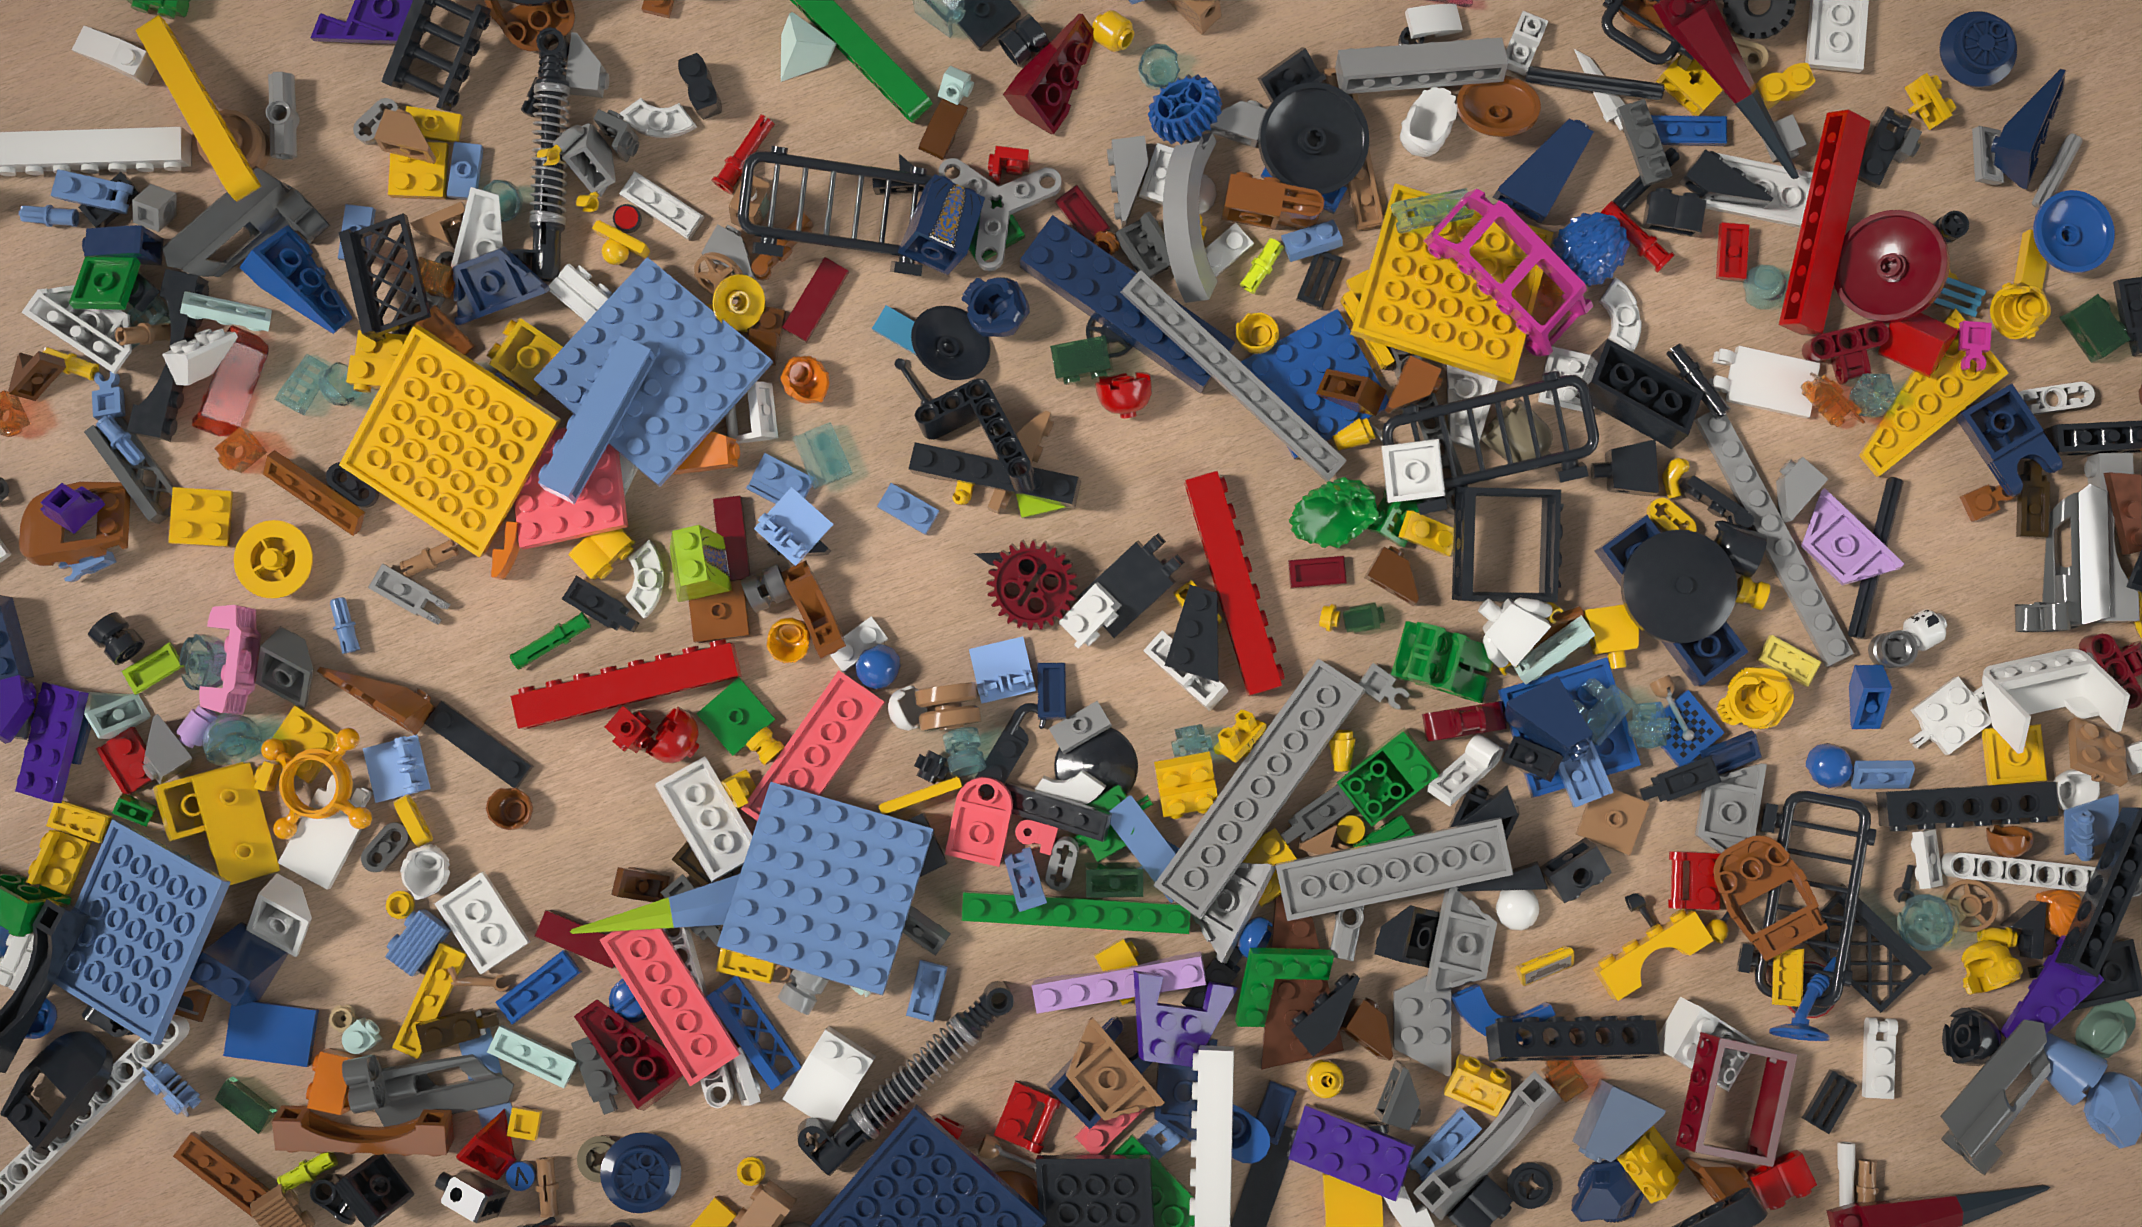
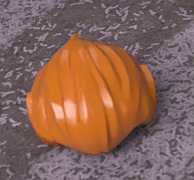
M793 356L785 364L781 376L785 392L798 402L805 404L823 402L830 384L829 372L825 370L821 361L812 356Z
M2064 889L2037 893L2035 896L2036 901L2047 902L2045 929L2053 935L2055 934L2059 937L2062 935L2066 936L2081 903V896L2073 891Z

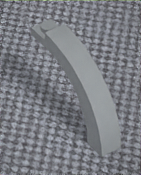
M1213 133L1203 134L1202 137L1198 135L1193 138L1192 142L1187 139L1185 144L1176 145L1170 157L1163 192L1165 241L1171 269L1185 303L1209 300L1218 282L1207 258L1199 216L1202 175L1208 158L1217 142Z

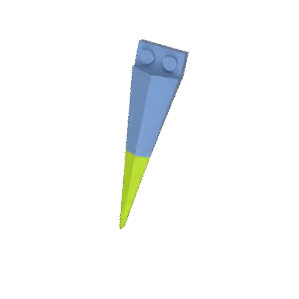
M740 874L574 928L570 932L576 934L724 925Z

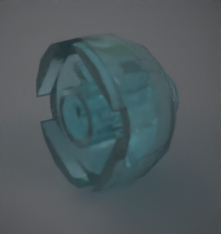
M194 634V637H188L181 648L180 665H185L186 674H181L186 687L191 690H200V686L218 688L223 685L221 670L223 665L226 664L227 653L224 650L225 641L208 634Z
M230 713L221 714L217 719L213 720L205 729L202 739L207 761L215 765H231V759L241 757L242 762L249 760L261 751L263 744L261 732L253 720L240 714Z
M1921 894L1908 899L1904 903L1906 905L1897 917V926L1902 939L1907 944L1920 951H1939L1950 946L1956 939L1960 929L1959 917L1955 908L1945 899L1935 895Z

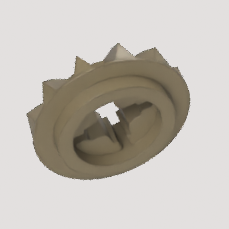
M608 1136L592 1137L585 1141L578 1151V1168L582 1175L590 1181L601 1182L600 1172L602 1163L596 1164L594 1167L591 1165L597 1158L594 1154L596 1151L599 1154L606 1152L615 1143Z

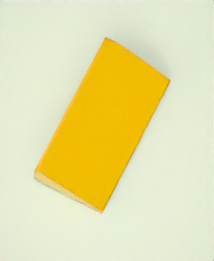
M2029 229L2022 233L2014 284L2017 283L2018 286H2037L2042 290L2047 261L2040 254L2036 246L2033 230Z

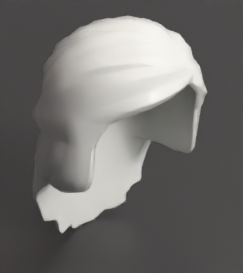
M1431 87L1428 91L1423 90L1420 97L1411 106L1407 117L1401 123L1400 141L1404 148L1412 155L1418 157L1431 156L1438 152L1445 143L1446 138L1451 132L1453 122L1457 117L1456 96L1451 95V91L1445 88Z

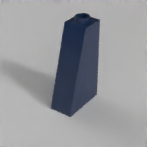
M1569 118L1499 186L1492 198L1502 201L1510 208L1541 224L1551 210L1594 131L1588 129L1589 126L1583 121Z

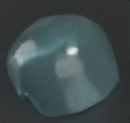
M1154 44L1145 50L1138 63V73L1146 87L1152 90H1160V88L1165 89L1168 86V82H1175L1180 72L1176 51L1166 44Z
M503 179L493 180L482 189L499 195L501 222H508L517 217L521 212L524 200L520 189L514 183Z
M1759 264L1751 268L1747 273L1746 280L1743 281L1746 293L1745 300L1757 309H1770L1778 305L1787 289L1784 273L1774 265Z
M336 362L326 368L318 378V385L323 397L333 405L345 407L352 404L363 392L354 391V387L346 383L348 366L341 362Z

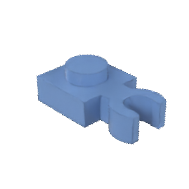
M110 371V378L104 381V376L96 372L94 380L99 385L100 390L92 391L93 417L99 421L106 415L107 417L111 415L113 418L125 416L124 390L117 387L120 382L118 373L114 374Z

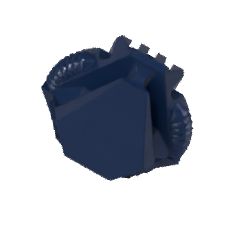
M1005 277L988 279L986 282L976 278L969 284L961 298L963 302L968 304L967 316L970 324L982 336L1007 337L1014 335L1030 313L1028 300L1018 282Z
M1618 1159L1612 1162L1603 1160L1601 1163L1592 1162L1579 1177L1577 1183L1579 1193L1572 1198L1571 1211L1580 1222L1604 1220L1607 1223H1619L1634 1217L1644 1194Z

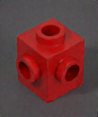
M624 706L604 726L615 736L612 740L614 744L624 752L630 749L636 754L639 750L645 749L650 744L652 735L655 733L648 726L651 721L639 711L634 714Z

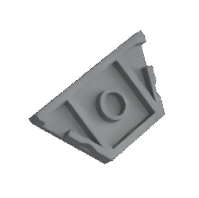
M1759 763L1719 775L1721 783L1702 789L1695 836L1718 853H1722L1727 848L1748 837L1755 836L1767 764Z
M1241 863L1201 920L1190 913L1195 922L1200 925L1201 932L1206 941L1212 944L1217 953L1216 958L1221 963H1227L1241 933L1246 927L1276 869L1275 865Z
M1457 887L1446 888L1444 892L1425 992L1434 993L1441 989L1464 985L1467 982L1483 980L1487 976L1497 922L1488 914H1484L1472 900H1468L1457 890Z
M1424 975L1414 982L1393 991V1048L1446 1076H1451V987L1434 993L1425 992L1427 976Z

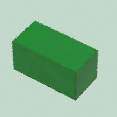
M122 793L117 800L112 814L147 827L157 806Z

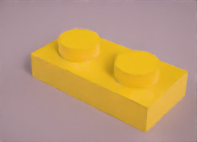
M1407 511L1398 537L1440 555L1450 556L1453 549L1454 528L1420 515L1417 512Z

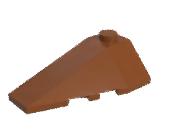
M319 667L317 670L323 678L415 736L435 710V707L429 702L431 697L418 688L413 692L404 686L324 667Z

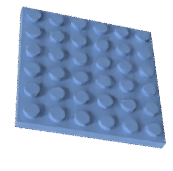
M647 257L534 380L564 407L576 415L581 406L580 401L584 392L591 389L595 382L594 375L601 365L604 366L609 357L608 350L614 341H618L620 335L650 348L656 359L612 436L609 445L661 487L773 362L723 319L722 323L719 322L709 307Z
M770 782L717 947L883 996L934 830Z
M112 819L74 906L89 915L90 918L54 984L150 1044L161 1045L231 882L124 822Z

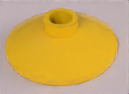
M743 274L731 275L717 286L713 296V310L719 322L722 323L723 319L735 330H745L755 325L763 314L765 307L764 292L760 284L752 277ZM736 296L738 302L735 306H733L732 300Z

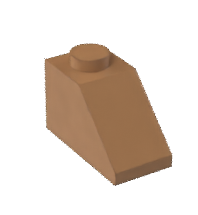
M385 109L374 137L381 150L435 164L436 157L412 115L401 109L396 111Z

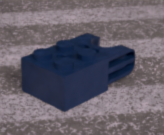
M2013 384L2006 386L1970 407L1956 418L2002 489L2011 497L2018 495L2023 487L2022 480L2017 472V464L2020 460H2034L2048 473H2056L2063 467L2060 456L2043 433V428ZM1995 421L1997 423L2002 421L2005 426L2001 429L1996 428L1994 423Z
M1118 1016L1110 1018L1102 1026V1029L1113 1042H1115L1123 1030V1022ZM1139 1051L1128 1058L1140 1074L1152 1064V1062L1143 1061L1139 1058ZM1071 1058L1046 1085L1091 1129L1101 1117L1066 1076L1072 1061Z

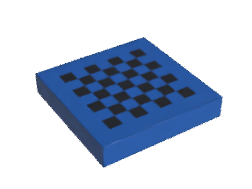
M1685 690L1674 699V702L1688 729L1694 732L1692 740L1687 741L1683 738V730L1669 704L1643 725L1677 766L1691 762L1700 754L1701 750L1708 748L1724 734V731L1689 690Z

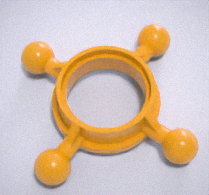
M344 728L340 730L336 736L337 745L333 751L324 748H312L298 753L295 757H291L285 752L284 744L279 739L270 738L262 744L261 753L263 757L270 761L278 760L283 766L279 780L281 797L290 809V812L286 817L278 819L274 824L273 830L278 838L284 840L292 838L297 832L296 822L301 816L323 819L342 811L349 816V823L355 829H365L371 824V812L365 807L356 808L349 802L353 781L350 769L342 757L347 750L356 748L360 742V736L355 729ZM307 760H317L324 763L332 771L335 778L336 790L334 797L327 806L321 809L305 805L298 798L294 789L295 773L299 766Z

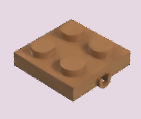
M2076 717L2068 722L2070 768L2090 775L2091 780L2095 782L2103 780L2119 787L2127 783L2124 736Z

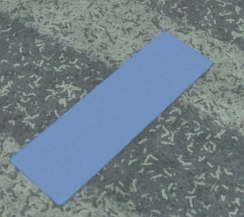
M1129 795L1109 811L1112 813L1110 824L1153 881L1156 882L1176 854L1134 798ZM1166 896L1170 903L1174 902L1171 898Z
M487 1028V1034L480 1036V1038L459 1043L462 1056L473 1054L481 1059L489 1070L502 1074L498 1057L487 1053L493 1040L490 1028ZM510 1100L507 1103L477 1109L482 1128L504 1108L509 1126L512 1110Z

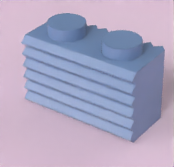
M426 909L419 910L418 912L413 911L404 922L406 929L401 935L396 934L387 945L389 952L385 956L386 959H389L412 977L421 973L425 965L435 954L439 943L443 942L452 931L447 924Z

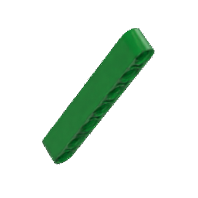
M790 0L825 36L836 43L835 47L908 121L914 123L933 105L924 91L834 0Z

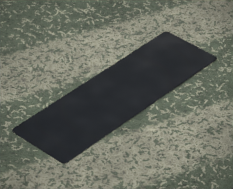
M1284 1126L1278 1145L1270 1143L1267 1155L1260 1161L1252 1163L1231 1227H1267L1290 1160L1288 1158L1297 1130Z

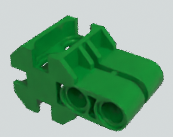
M1406 621L1391 676L1400 680L1414 682L1416 685L1483 703L1489 678L1473 673V670L1491 674L1494 663L1488 658L1483 643L1471 640L1469 637L1459 633L1445 631V628L1423 622H1417L1416 624Z

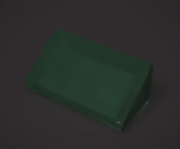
M234 1076L228 1078L223 1083L215 1098V1101L258 1134L263 1131L277 1113L274 1107Z

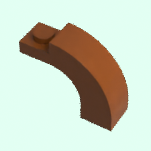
M805 560L781 572L786 588L804 619L819 657L823 658L829 654H834L839 649L845 647L843 633L808 562Z

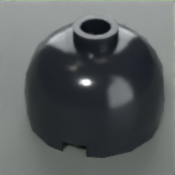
M1960 1008L1950 1015V1017H1953L1950 1027L1945 1024L1943 1028L1942 1044L1944 1052L1947 1056L1952 1057L1953 1062L1957 1064L1982 1066L2001 1046L2000 1028L1989 1015L1972 1008Z

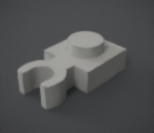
M1374 663L1371 664L1358 682L1360 686L1365 688L1366 694L1378 702H1381L1386 697L1388 704L1396 710H1399L1401 706L1395 702V695L1401 694L1405 698L1409 697V693L1405 689H1395L1392 685L1396 679Z

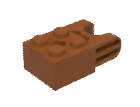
M1237 172L1230 175L1221 220L1275 230L1277 225L1304 229L1316 225L1324 207V199L1321 193L1313 189L1280 183L1279 179L1273 177H1265L1262 180L1253 178V175L1247 172Z

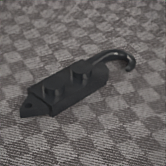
M1025 703L1015 710L975 778L992 777L1005 784L1029 741L1028 735L1019 725L1027 713L1034 712L1038 714L1037 704ZM1040 720V729L1045 727L1046 720ZM989 784L981 785L979 790L985 793L983 798L995 792L994 788Z

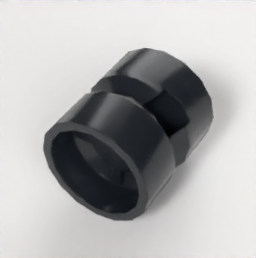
M1027 14L1016 23L1015 30L1009 28L997 37L1001 48L1017 67H1020L1031 58L1032 51L1038 53L1049 43L1044 30L1030 14Z
M118 612L104 616L88 632L89 638L99 648H105L104 654L114 665H120L130 660L145 644V641L134 629L128 630V622Z

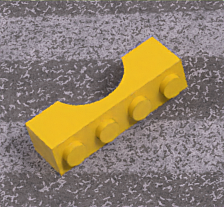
M1684 909L1676 911L1669 917L1671 921L1663 926L1660 924L1654 925L1645 932L1647 936L1641 940L1633 939L1621 947L1623 951L1617 955L1609 954L1598 961L1599 966L1593 970L1611 999L1619 1001L1642 986L1641 968L1645 959L1653 951L1664 947H1673L1682 954L1690 956L1714 941L1695 911H1685Z

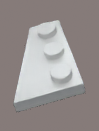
M474 187L470 188L450 269H453V266L503 247L498 194Z
M1446 365L1448 403L1492 393L1495 391L1498 380ZM1490 405L1472 409L1479 441ZM1467 410L1448 414V430L1452 443L1475 450Z

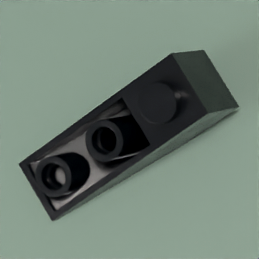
M1707 149L1696 158L1679 181L1680 184L1691 192L1699 194L1701 199L1764 208L1774 199L1769 195L1768 190L1764 186L1752 183L1746 178L1743 171L1735 167L1731 168L1723 162V158L1718 153L1708 151Z
M1344 974L1334 983L1336 985L1334 990L1329 994L1326 991L1321 993L1313 1000L1314 1006L1307 1012L1301 1010L1290 1020L1293 1024L1289 1026V1029L1313 1057L1336 1038L1360 980L1357 974Z

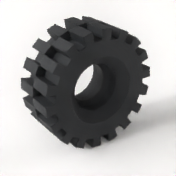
M1723 0L1724 8L1722 9L1727 19L1726 22L1737 34L1750 39H1766L1777 35L1784 27H1787L1791 17L1794 16L1797 0H1770L1769 9L1761 15L1753 14L1749 10V0Z

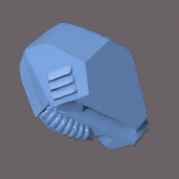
M2107 1072L2102 1075L2093 1088L2090 1087L2083 1112L2092 1129L2098 1134H2105L2107 1141L2119 1149L2135 1145L2142 1132V1087L2123 1073Z

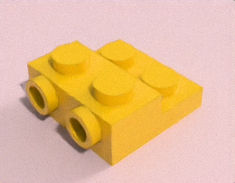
M518 318L516 322L511 319L502 332L506 335L501 344L495 342L486 356L490 358L488 364L537 396L542 387L535 382L534 378L556 356L563 346L523 319Z
M358 330L355 355H350L346 383L352 385L354 391L371 393V389H380L408 335L387 333L385 334L386 339L375 342L364 336L361 330Z
M1210 751L1154 762L1163 817L1170 816L1173 819L1183 817L1185 813L1194 811L1204 814L1218 797Z
M1654 1125L1617 1157L1618 1161L1650 1203L1666 1199L1680 1182L1677 1177L1685 1168Z

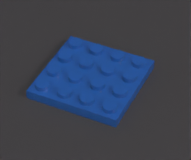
M1338 309L1277 341L1269 351L1262 354H1254L1241 361L1247 369L1326 442L1357 419H1369L1373 416L1355 412L1316 394L1326 369L1369 377L1381 386L1354 336L1350 335L1351 331ZM1386 394L1378 413L1385 410L1389 398ZM1287 446L1292 457L1294 459L1298 458V456Z
M1607 657L1539 677L1526 685L1523 682L1498 690L1505 712L1507 701L1558 676L1593 733L1592 741L1606 775L1641 765ZM1509 724L1512 737L1517 736L1538 745ZM1558 769L1551 782L1544 779L1538 780L1524 773L1531 798L1565 788Z

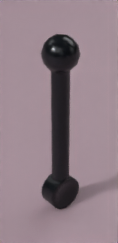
M902 358L896 359L894 363L896 369L902 371L920 398V404L923 405L931 401L928 397L924 396L906 369L905 361Z

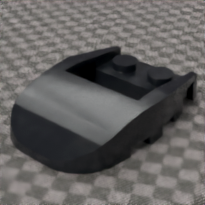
M75 1031L56 1038L21 1072L0 1115L6 1117L30 1143L31 1149L34 1152L47 1156L51 1152L47 1148L56 1137L64 1138L72 1130L70 1125L79 1116L85 1117L92 1108L89 1102L95 1092L101 1093L107 1084L113 1070L111 1050L97 1035L89 1032ZM40 1073L45 1074L66 1097L52 1117L31 1095L34 1090L32 1084Z

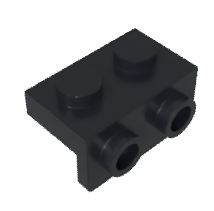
M1301 47L1257 79L1272 103L1287 89L1302 83H1320L1326 79V76L1323 72L1318 71L1307 49Z

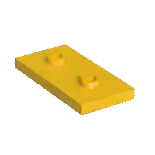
M250 762L192 777L191 781L218 875L230 881V885L280 871L258 789L254 788L256 782Z

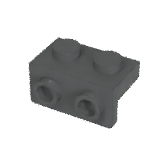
M598 109L594 117L595 122L605 135L614 139L612 147L621 160L628 162L630 156L634 157L638 151L639 137L630 124L623 121L624 117L612 110H608L606 113Z
M1151 212L1145 213L1138 221L1115 233L1116 240L1119 241L1121 248L1137 272L1141 270L1149 278H1152L1171 266L1167 253L1165 234Z

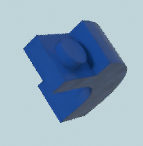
M1477 984L1451 994L1452 1002L1462 1019L1484 1036H1486L1485 1027L1494 1024L1497 1018L1511 1017L1513 1022H1522L1523 1018L1539 1017V1022H1548V1018L1556 1015L1551 1004L1546 1002L1517 1015H1499L1489 1006L1481 987ZM1516 1033L1517 1041L1522 1042V1037Z

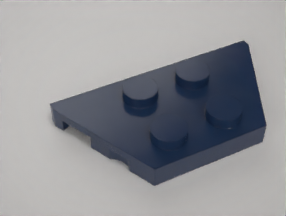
M505 246L453 266V280L455 281L454 301H457V316L454 317L456 326L547 293L550 291V288Z
M1218 1039L1209 1040L1206 1046H1217ZM1158 1063L1156 1093L1165 1103L1161 1106H1154V1119L1190 1142L1191 1140H1197V1129L1191 1127L1192 1111H1197L1198 1100L1192 1099L1193 1082H1198V1071H1193V1067Z

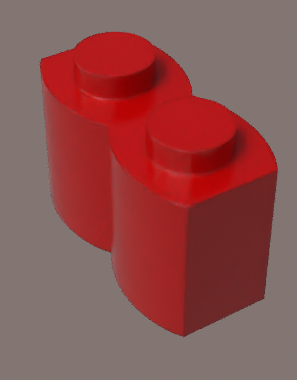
M1798 1150L1790 1151L1775 1158L1773 1167L1759 1165L1746 1172L1750 1178L1749 1183L1754 1194L1764 1208H1770V1210H1776L1785 1206V1201L1793 1196L1802 1198L1812 1192L1811 1189L1817 1186L1803 1154Z

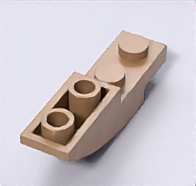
M1049 411L1039 414L1016 433L1031 464L1033 461L1038 463L1044 448L1039 445L1043 436L1049 437L1054 425V421L1050 420L1051 412ZM995 489L988 504V510L997 514L1000 513L1001 508L1006 510L1012 494Z

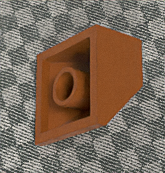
M1690 1157L1683 1160L1715 1203L1743 1188L1750 1187L1747 1183L1750 1178L1740 1166L1735 1168L1727 1162Z

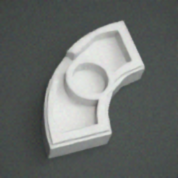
M640 98L619 113L624 117L623 120L628 122L633 129L656 138L677 137L697 128L680 103L669 108H657L647 104Z
M1615 277L1599 301L1611 318V331L1608 339L1634 352L1641 334V320L1637 301L1628 287Z
M648 540L628 558L634 568L635 579L632 589L625 598L644 619L656 607L664 587L662 559L651 540Z
M1082 770L1077 776L1067 780H1053L1044 775L1035 790L1086 805L1100 795L1106 785Z

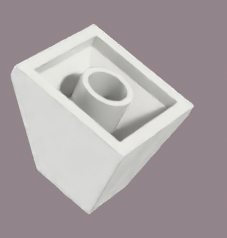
M276 874L258 894L246 930L297 957L312 919L302 887Z

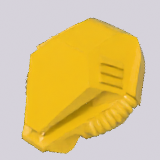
M1745 667L1744 670L1741 669V671H1738V674L1736 673L1728 685L1727 695L1719 701L1716 710L1722 722L1729 725L1743 723V725H1747L1748 728L1752 729L1772 728V726L1775 727L1790 709L1794 700V689L1787 676L1780 670L1769 667Z

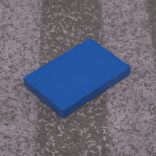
M258 1001L236 1007L231 1004L223 1056L309 1067L311 1066L319 1009Z

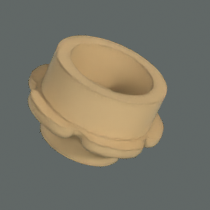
M350 1005L334 1007L329 1017L332 1028L341 1033H344L348 1027L358 1020V1016L355 1015V1009ZM342 1016L346 1017L345 1021L341 1019Z

